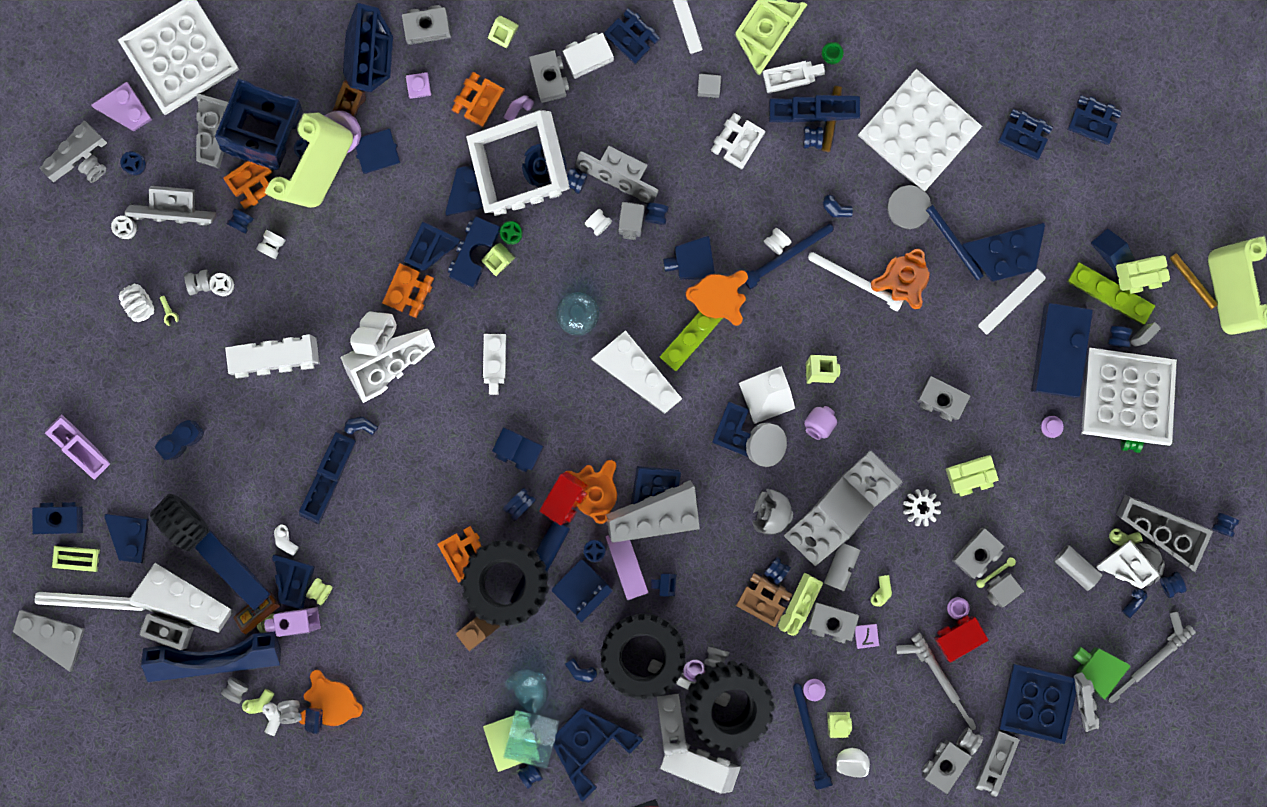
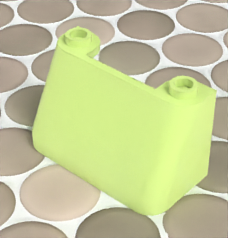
M305 113L299 123L298 131L300 136L310 143L291 181L283 177H276L271 180L265 193L278 200L311 208L317 207L322 203L353 142V135L350 130L320 113Z
M1265 236L1217 248L1208 256L1221 327L1228 334H1239L1267 328V304L1260 305L1252 262L1264 258L1267 253Z

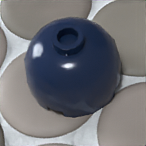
M542 144L531 146L524 155L526 156L525 163H522L525 179L529 184L535 185L538 188L552 184ZM561 152L562 159H563V163H564V167H565V171H566V170H567L566 158H565V156L563 155V153Z

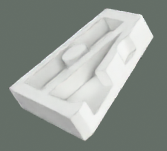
M1131 540L1096 566L1098 570L1106 571L1115 575L1116 578L1128 581L1141 589L1159 576V572Z

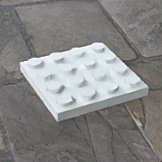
M182 0L118 39L164 115H167L196 97L197 94H201L240 70L197 0Z
M916 69L858 136L909 181L925 192L982 126Z
M1089 348L1086 359L1081 434L1170 446L1173 436L1176 360Z

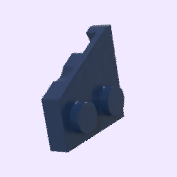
M422 222L404 262L422 271H426L458 246L461 239Z
M105 514V520L119 561L143 563L149 519Z

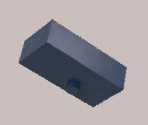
M1052 303L1044 305L1031 392L1069 398L1080 397L1093 310Z

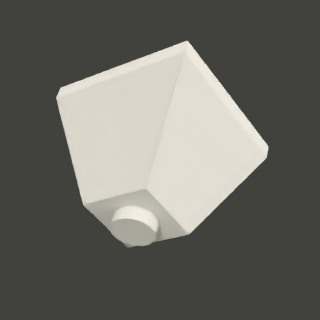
M782 366L739 383L754 424L795 409L790 387Z

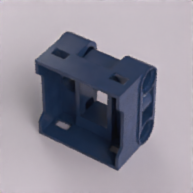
M238 79L215 133L219 149L231 156L272 170H279L286 154L285 144L291 130L296 129L303 112L299 99L283 96ZM268 107L274 108L270 113L264 111ZM247 114L255 119L278 126L279 130L275 139L271 140L242 130ZM251 146H258V149H253Z

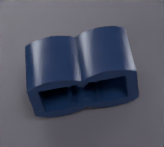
M184 421L174 429L172 434L162 437L155 445V449L164 460H174L180 457L188 446L198 443L204 436V432L196 421Z
M503 427L492 452L496 453L495 458L505 463L509 459L516 463V468L527 472L528 469H534L544 446Z

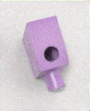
M318 607L274 614L273 619L265 620V631H275L278 637L321 629Z

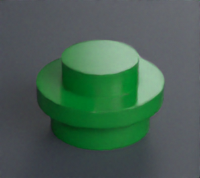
M830 42L823 47L821 54L826 63L837 64L842 60L844 52L841 45Z

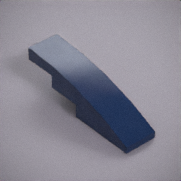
M816 95V97L769 100V122H819L860 118V96Z
M211 530L195 546L203 558L252 609L256 610L271 595L248 567L241 563Z

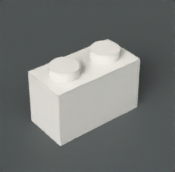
M597 33L590 34L585 38L586 41L579 44L573 42L565 47L566 50L563 51V56L574 79L614 61V56L603 33L599 35Z

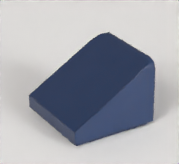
M306 709V731L318 734L322 730V709Z

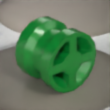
M509 221L501 226L500 236L505 243L515 245L521 241L523 232L518 223Z
M1121 439L1120 447L1122 451L1130 449L1135 453H1140L1144 442Z

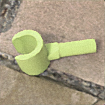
M161 296L160 300L166 313L164 322L170 326L168 317L172 315L175 317V321L178 322L179 316L172 312L165 296Z

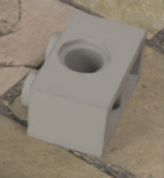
M435 5L425 11L411 9L407 11V14H402L408 45L451 38L445 7L441 8L440 5ZM431 20L432 24L429 28L425 29L421 27L422 21Z
M554 50L529 57L541 103L566 97L565 90H569L567 78H562L560 69H564L561 56L556 57ZM547 72H554L556 78L553 81H547L544 79V75Z
M622 202L619 234H622L624 239L636 240V236L641 237L644 205Z
M929 376L916 401L921 403V408L930 412L934 409L940 412L939 416L951 422L952 419L959 420L970 395ZM943 394L947 397V404L945 406L938 404V395Z
M981 528L956 554L952 561L970 578H980L988 570L986 566L991 560L995 562L1003 554L1001 550L1004 545L985 528ZM981 548L984 551V558L977 561L974 553L977 549Z
M814 602L807 627L812 629L811 633L824 637L826 633L833 636L832 640L845 643L846 640L852 641L859 615ZM832 617L837 618L838 626L832 630L828 629V619Z
M149 613L146 615L139 635L183 650L188 647L194 627L156 613Z
M946 739L944 743L940 742L934 751L936 756L932 762L929 760L924 765L922 777L948 794L972 757ZM943 760H949V769L945 771L940 770V763Z

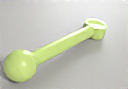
M1008 558L1007 563L983 580H977V587L983 588L987 581L1007 567H1013L1016 563L1015 559Z

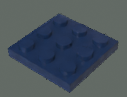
M1013 664L998 728L1065 744L1076 697L1074 678Z

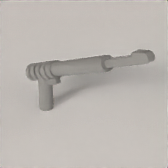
M1178 612L1169 613L1174 633L1167 638L1169 641L1167 645L1138 669L1126 684L1109 697L1108 701L1110 703L1120 698L1119 695L1135 681L1139 682L1173 651L1175 652L1178 649L1177 647L1182 646V643L1184 644L1187 639L1192 637L1191 635L1196 633L1190 625L1183 629Z
M921 633L911 637L914 644L896 646L897 654L916 653L921 662L925 661L928 663L951 702L956 704L969 727L975 730L976 726L973 719L969 718L959 702V696L937 663L934 654L928 648L929 646L925 643L926 641L922 638Z

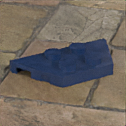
M1042 223L964 243L962 246L992 282L1033 272L1037 267L1045 224Z

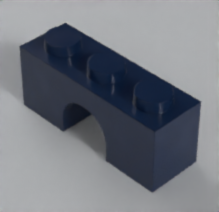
M476 216L473 221H469L465 230L468 233L465 241H460L456 251L459 255L456 261L452 260L448 268L450 279L473 289L476 288L484 269L472 262V251L478 246H486L492 249L500 233L499 226Z

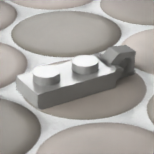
M1083 673L1075 674L1074 680L1078 708L1082 716L1083 728L1086 732L1099 729V719L1094 714L1097 707L1095 700L1092 698V693H1094L1092 681L1087 680Z

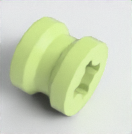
M317 578L308 590L306 597L315 599L317 604L322 606L333 587L323 584L322 580Z

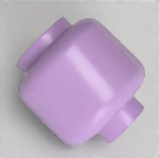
M827 406L813 408L804 423L808 435L817 440L828 438L837 425V419L834 416L835 412Z

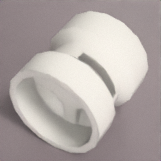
M266 230L263 235V241L258 244L256 249L276 259L279 254V247L283 246L286 240ZM266 242L274 246L275 248L268 246Z

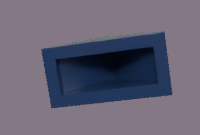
M1106 229L1091 242L1092 246L1116 274V266L1118 264L1135 261L1128 243L1109 229Z

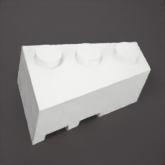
M687 743V753L675 752L670 756H665L660 769L718 793L733 791L741 768L730 763L727 759L709 756L710 753L707 751L690 749V745Z

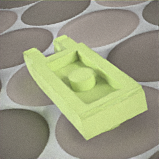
M806 573L803 574L785 612L786 614L780 618L778 627L781 631H787L791 636L798 634L823 585L822 581Z

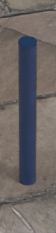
M933 205L926 209L927 213L976 280L981 279L984 275Z

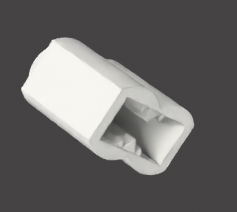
M367 312L360 321V327L356 329L350 339L355 354L380 356L383 353L387 341L391 339L397 326L392 314Z

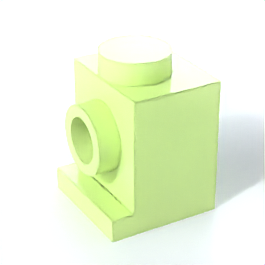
M810 355L806 362L807 384L812 382L834 383L836 378L840 376V364H837V356Z
M850 712L827 713L829 737L847 738L850 732H852Z

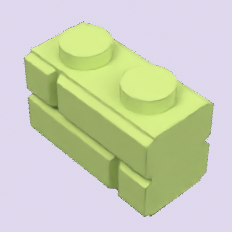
M1154 256L1118 264L1116 270L1120 289L1122 291L1129 290L1130 294L1142 292L1144 286H1148L1149 289L1162 287V282L1170 280L1169 272L1166 268V256Z
M991 455L946 468L953 494L959 493L960 496L973 493L972 489L979 486L981 490L994 486L993 482L998 481Z

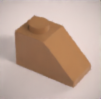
M476 617L458 631L456 635L470 651L500 626L486 623L485 620Z

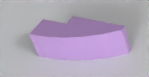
M62 414L46 429L45 434L62 448L61 450L94 480L110 465L109 461Z
M609 535L606 536L627 600L647 594L648 590L631 541L626 540L612 543Z

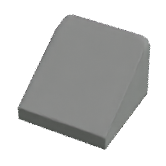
M699 74L697 96L719 98L721 76Z

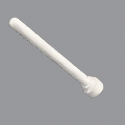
M813 252L808 255L810 261L884 299L891 309L898 312L904 300L894 301L891 298V293L885 290L873 291L871 283Z

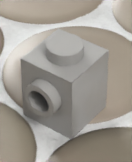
M1009 573L1002 577L999 575L994 577L988 583L990 586L986 588L989 593L987 598L994 606L998 604L1002 608L1024 592Z

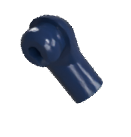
M362 416L348 419L344 427V431L347 434H353L355 431L363 429L372 436L378 429L377 425Z
M1137 587L1132 591L1134 598L1122 610L1128 618H1131L1146 601L1147 592Z
M574 658L565 663L575 680L589 683L597 677V671L594 668H580Z

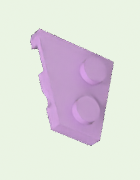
M127 82L92 104L94 109L132 131L137 130L152 120Z

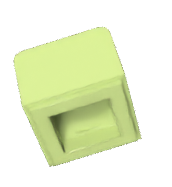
M499 16L495 19L488 39L508 48L519 25Z
M498 243L493 246L481 261L497 276L515 257L502 243Z

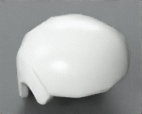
M844 749L837 756V771L851 777H865L869 773V758L860 749Z

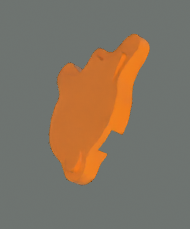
M914 249L910 253L905 254V256L894 257L887 265L885 273L872 280V290L879 292L891 289V298L894 301L906 300L913 309L921 308L923 303L921 293L928 284L930 274L926 267L925 253L920 249Z
M739 270L730 276L710 274L694 286L688 287L685 296L694 303L703 315L710 318H725L733 325L738 326L743 321L739 309L745 302L746 297L738 293L737 289L747 281L748 275L743 270Z
M607 460L599 472H595L591 465H586L579 473L566 471L588 485L585 491L588 493L582 504L578 503L577 507L584 514L592 517L598 524H604L607 521L606 514L610 513L617 501V490L613 482L616 462L613 460Z
M314 670L310 674L312 687L305 692L304 699L310 702L311 706L309 708L323 710L322 724L339 726L349 719L359 717L362 714V704L356 700L346 684L328 680L320 670ZM306 710L300 713L302 717L299 721L300 724H305Z

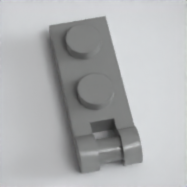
M679 694L658 696L657 702L665 756H670L675 752L687 753ZM679 739V743L670 744V740Z
M997 731L980 776L976 781V789L981 791L983 789L987 790L990 795L995 797L998 795L1020 739ZM989 775L995 777L993 783L987 781Z

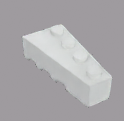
M626 331L592 358L593 362L664 414L682 400Z
M310 334L303 335L302 339L290 337L284 338L282 342L264 341L260 345L251 343L225 348L228 374L235 375V378L249 377L248 373L257 372V375L271 374L270 370L279 369V373L290 372L292 367L301 366V370L313 369L314 364H320L317 339Z
M156 563L130 598L132 606L170 616L173 619L189 622L218 633L231 616L230 608Z

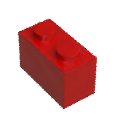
M569 472L560 474L539 512L559 525L567 522L570 523L577 513L575 511L578 503L582 504L588 493L585 491L588 485Z
M966 615L956 621L957 625L949 628V626H946L937 632L938 636L934 639L948 662H953L989 641L976 617Z

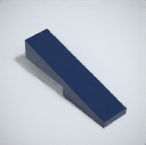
M335 432L317 470V475L298 512L299 516L320 525L356 443L355 440Z

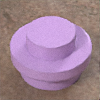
M1056 416L1046 417L1041 423L1042 433L1049 438L1058 437L1063 431V422Z
M961 597L951 599L947 605L948 614L954 619H961L968 615L970 610L968 602Z
M691 660L686 663L683 670L685 677L693 682H696L695 676L698 673L702 675L706 671L703 663L698 660Z
M810 679L804 684L803 693L807 699L818 701L825 695V685L818 679Z

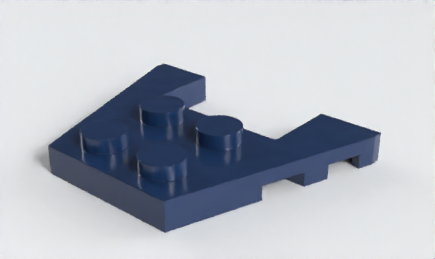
M581 707L550 741L568 773L580 800L583 802L597 788L581 771L612 738L630 754L643 741V738Z

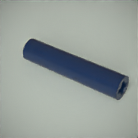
M555 521L551 522L536 550L539 558L546 565V573L570 531L569 527L559 525ZM524 574L509 600L510 603L517 601L524 593L526 587Z

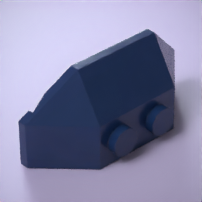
M361 3L356 4L346 30L343 74L350 88L372 92L390 78L393 35L380 15V10Z

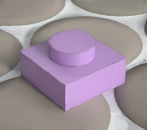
M428 73L406 76L410 99L431 95Z

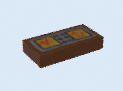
M268 589L267 591L271 595L256 610L247 605L233 617L241 632L245 635L280 607Z

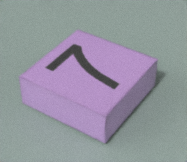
M877 624L856 626L855 640L857 649L879 646Z

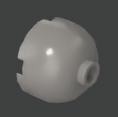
M766 489L767 492H761L756 500L753 513L758 511L757 521L753 520V526L757 532L775 534L781 532L791 523L793 511H791L789 500L782 493Z

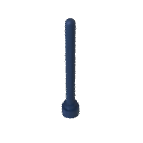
M827 224L756 271H746L748 279L745 285L749 290L757 286V282L760 281L761 277L834 230L833 225Z
M796 683L793 685V690L816 775H814L815 780H813L815 789L827 788L833 785L831 776H828L827 772L824 771L802 686Z

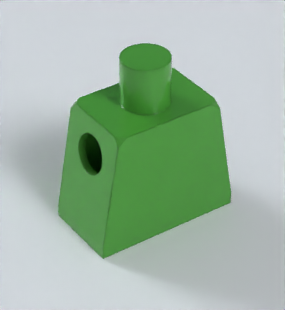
M1080 646L1072 656L1081 663L1076 672L1083 673L1087 680H1091L1094 692L1103 699L1108 697L1130 668L1129 664L1096 647L1089 653Z

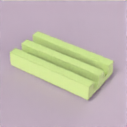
M54 546L52 568L98 572L97 564L99 563L98 554H100V549ZM59 551L93 554V558L59 555ZM58 559L92 562V566L59 564Z

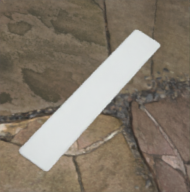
M673 0L689 52L692 54L701 51L702 46L687 0Z
M1036 269L978 327L985 334L990 333L1046 277Z

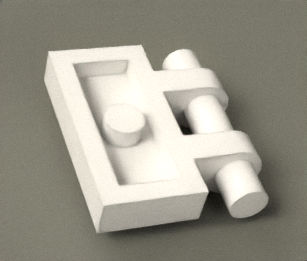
M733 113L730 120H726L725 128L720 136H716L713 141L715 144L711 151L718 155L722 148L726 149L727 153L724 159L743 169L766 131L748 120L743 127L739 126L737 123L741 117ZM733 131L738 135L731 144L727 139Z

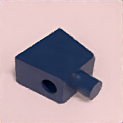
M709 236L676 246V257L663 259L665 272L678 270L679 279L702 280L707 275L715 274Z

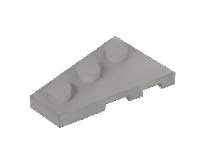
M197 94L198 134L196 135V161L220 168L224 152L219 149L215 133L228 102Z
M84 120L59 145L58 149L44 161L40 169L50 180L55 182L73 169L77 160L81 157L88 158L92 155V149L98 145L102 148L107 142Z
M20 610L13 632L71 672L85 629Z

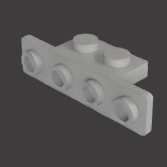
M608 146L601 160L580 151L575 167L582 172L588 173L602 182L608 183L622 192L638 198L642 202L654 203L659 190L640 181L646 171L647 164L611 146Z
M151 186L149 188V206L129 205L125 210V216L135 220L153 218L154 221L158 222L175 220L176 223L181 224L197 222L198 225H209L215 220L216 212L195 210L194 189Z

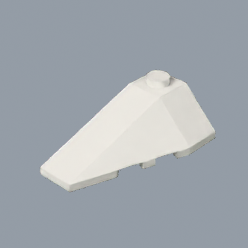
M423 329L389 339L385 350L380 356L355 354L352 351L342 356L341 360L347 375L364 403L387 390V384L393 378L397 377L399 379L404 375L402 371L409 364H416L435 346L429 330Z

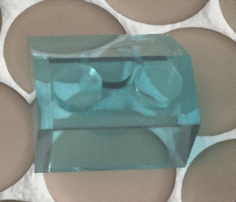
M516 710L504 758L547 769L559 721Z

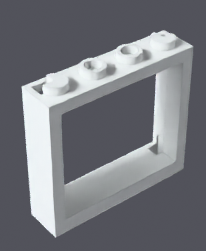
M537 111L466 136L485 213H494V216L506 214L507 209L525 208L526 203L537 204L543 202L544 197H559L562 191L570 189L551 112ZM538 126L552 184L497 202L483 144Z

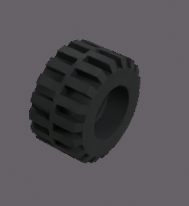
M169 493L150 512V517L156 527L171 542L183 550L191 551L209 533L208 525L204 519L188 503L174 494Z

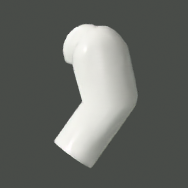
M278 525L274 530L276 546L294 556L299 547L290 542L288 528L285 525Z

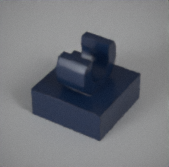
M661 574V579L651 580V588L660 589V596H675L677 574Z

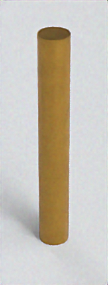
M834 86L832 95L841 96L842 87ZM827 121L822 151L830 152L836 121Z
M1175 253L1169 259L1210 309L1218 305L1179 255Z

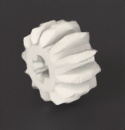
M129 285L120 292L119 300L128 314V317H131L133 321H144L154 314L152 301L145 289H142L140 285Z
M917 489L915 490L916 498L912 494L907 495L911 503L904 501L903 505L910 506V509L904 510L903 513H911L907 520L911 522L916 518V526H920L921 521H923L924 526H928V518L935 522L936 518L932 514L941 513L940 510H935L934 507L941 505L939 501L932 502L936 498V494L928 497L929 490L925 489L921 495L920 490ZM923 501L927 510L922 511L923 514H920V509H917V505L922 504L921 502Z

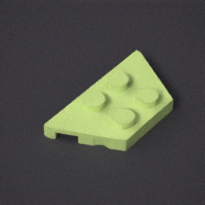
M757 0L736 31L735 36L758 75H761L807 7L806 3L787 2V0Z

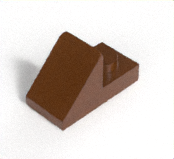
M346 80L343 81L333 111H345L355 118L359 107L366 101L365 91L350 88Z

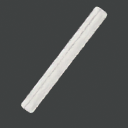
M37 592L35 595V603L43 605L145 610L141 607L132 606L130 598L49 592Z

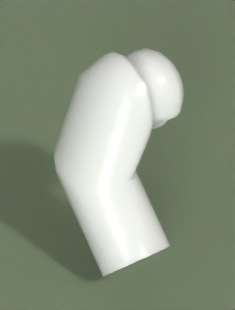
M268 703L262 708L263 714L269 720L264 732L275 736L280 725L279 717L281 713L274 703Z

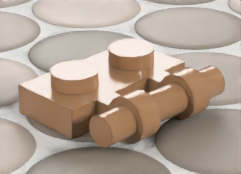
M753 573L750 581L757 584L755 590L746 586L736 606L775 627L785 610V607L778 604L780 599L782 598L789 602L793 594L786 591L784 586H777L768 581L766 576H759ZM763 588L774 594L772 600L761 594Z

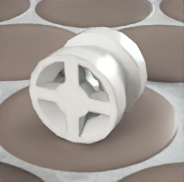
M598 209L589 217L585 225L591 227L594 230V234L599 236L611 224L612 220L606 218L603 215V211Z
M118 216L113 220L111 229L116 236L122 239H130L135 236L137 225L134 220L126 216Z
M775 228L772 231L771 237H767L764 242L776 254L781 255L783 248L789 246L791 240L781 230Z
M217 273L211 277L209 286L213 293L219 296H228L234 290V281L224 273Z

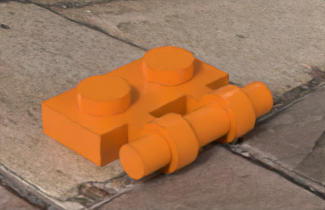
M472 72L469 79L466 78L463 85L465 86L460 95L455 97V103L451 110L459 114L462 107L466 108L467 111L464 118L484 128L505 89L486 78L482 85L477 84L476 82L480 76ZM471 91H476L477 93L472 102L467 101Z
M247 161L223 179L236 197L242 193L246 195L247 198L240 203L244 209H247L251 205L255 206L258 204V200L267 195L265 191L270 182L266 177L273 172L269 168ZM261 182L263 187L252 193L250 188Z
M400 263L382 304L400 312H404L406 305H409L412 308L408 315L417 318L419 311H422L424 308L423 302L427 293L431 292V284L434 278L426 275L423 282H420L418 277L421 272ZM414 287H417L419 292L416 299L412 300L410 299Z
M471 526L463 530L467 537L466 539L461 541L456 533L437 544L458 583L464 578V573H462L464 566H467L469 563L470 555L465 546L471 544L475 553L481 547L478 540L480 537L477 533H474Z

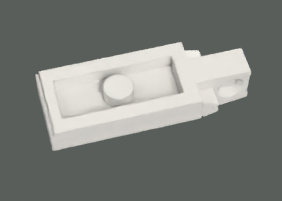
M803 61L764 70L763 77L767 93H772L815 82L814 77L824 75L825 70L823 64L812 66L811 62Z
M484 334L483 378L484 383H489L490 395H499V384H504V378H506V334Z

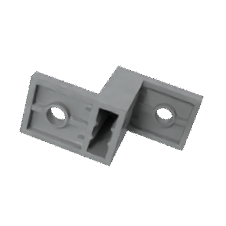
M870 450L834 482L811 511L791 527L784 537L816 566L849 539L874 507L896 490L903 481ZM869 476H872L876 482L872 481Z

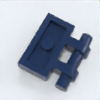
M628 8L623 14L628 21L624 23L618 18L604 32V36L636 65L650 50V47L645 42L650 39L656 44L661 38L655 33L656 30L652 26H647L641 20V16L637 12L634 13ZM633 26H636L643 33L640 37L631 30Z
M1080 95L1077 103L1084 105L1085 108L1084 110L1079 108L1074 110L1067 130L1109 145L1118 124L1110 121V118L1113 116L1119 119L1122 110L1114 108L1115 105L1108 103L1106 105L1098 102L1092 96L1085 97ZM1092 109L1102 112L1103 117L1092 114Z
M1012 109L1009 117L1016 119V124L1009 121L1006 123L998 143L1035 160H1039L1048 140L1040 136L1042 131L1050 134L1053 126L1047 124L1041 118L1038 120L1029 116L1028 112ZM1023 124L1034 127V132L1022 128Z

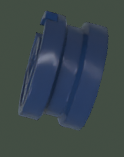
M525 488L502 508L506 513L509 512L511 514V519L514 522L536 501L533 496L530 497L527 494L528 491Z

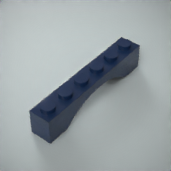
M275 631L253 634L235 646L217 651H184L166 645L143 648L141 666L147 682L279 666L281 648Z

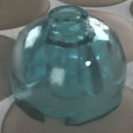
M573 292L560 300L556 308V318L559 326L566 333L582 336L590 333L596 327L600 311L597 302L590 295L583 292Z
M528 669L518 670L505 680L508 691L510 689L514 690L516 695L513 696L514 699L527 711L531 712L533 710L534 714L542 708L548 697V688L545 684L547 679L539 671L535 673Z

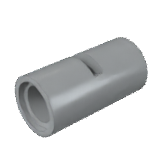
M844 543L837 548L824 583L845 591L852 574L850 570L851 568L854 569L861 550Z
M1070 545L1065 546L1054 559L1056 564L1087 591L1092 589L1102 577V574Z

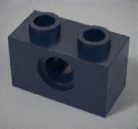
M64 502L62 507H54L53 503H40V507L32 508L33 534L83 533V506L76 507V502ZM57 512L62 516V521L59 524L54 521V515Z

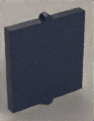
M390 129L360 138L359 144L356 146L358 154L356 158L360 161L363 174L400 164L396 150L398 146L394 143Z

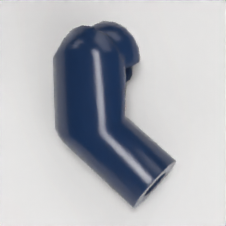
M833 195L824 197L823 207L830 216L852 217V206H840Z

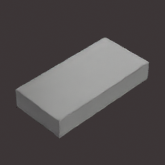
M1155 322L1144 325L1129 341L1133 346L1146 344L1161 327Z

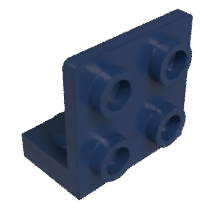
M582 559L552 588V592L576 615L575 617L581 623L613 591Z

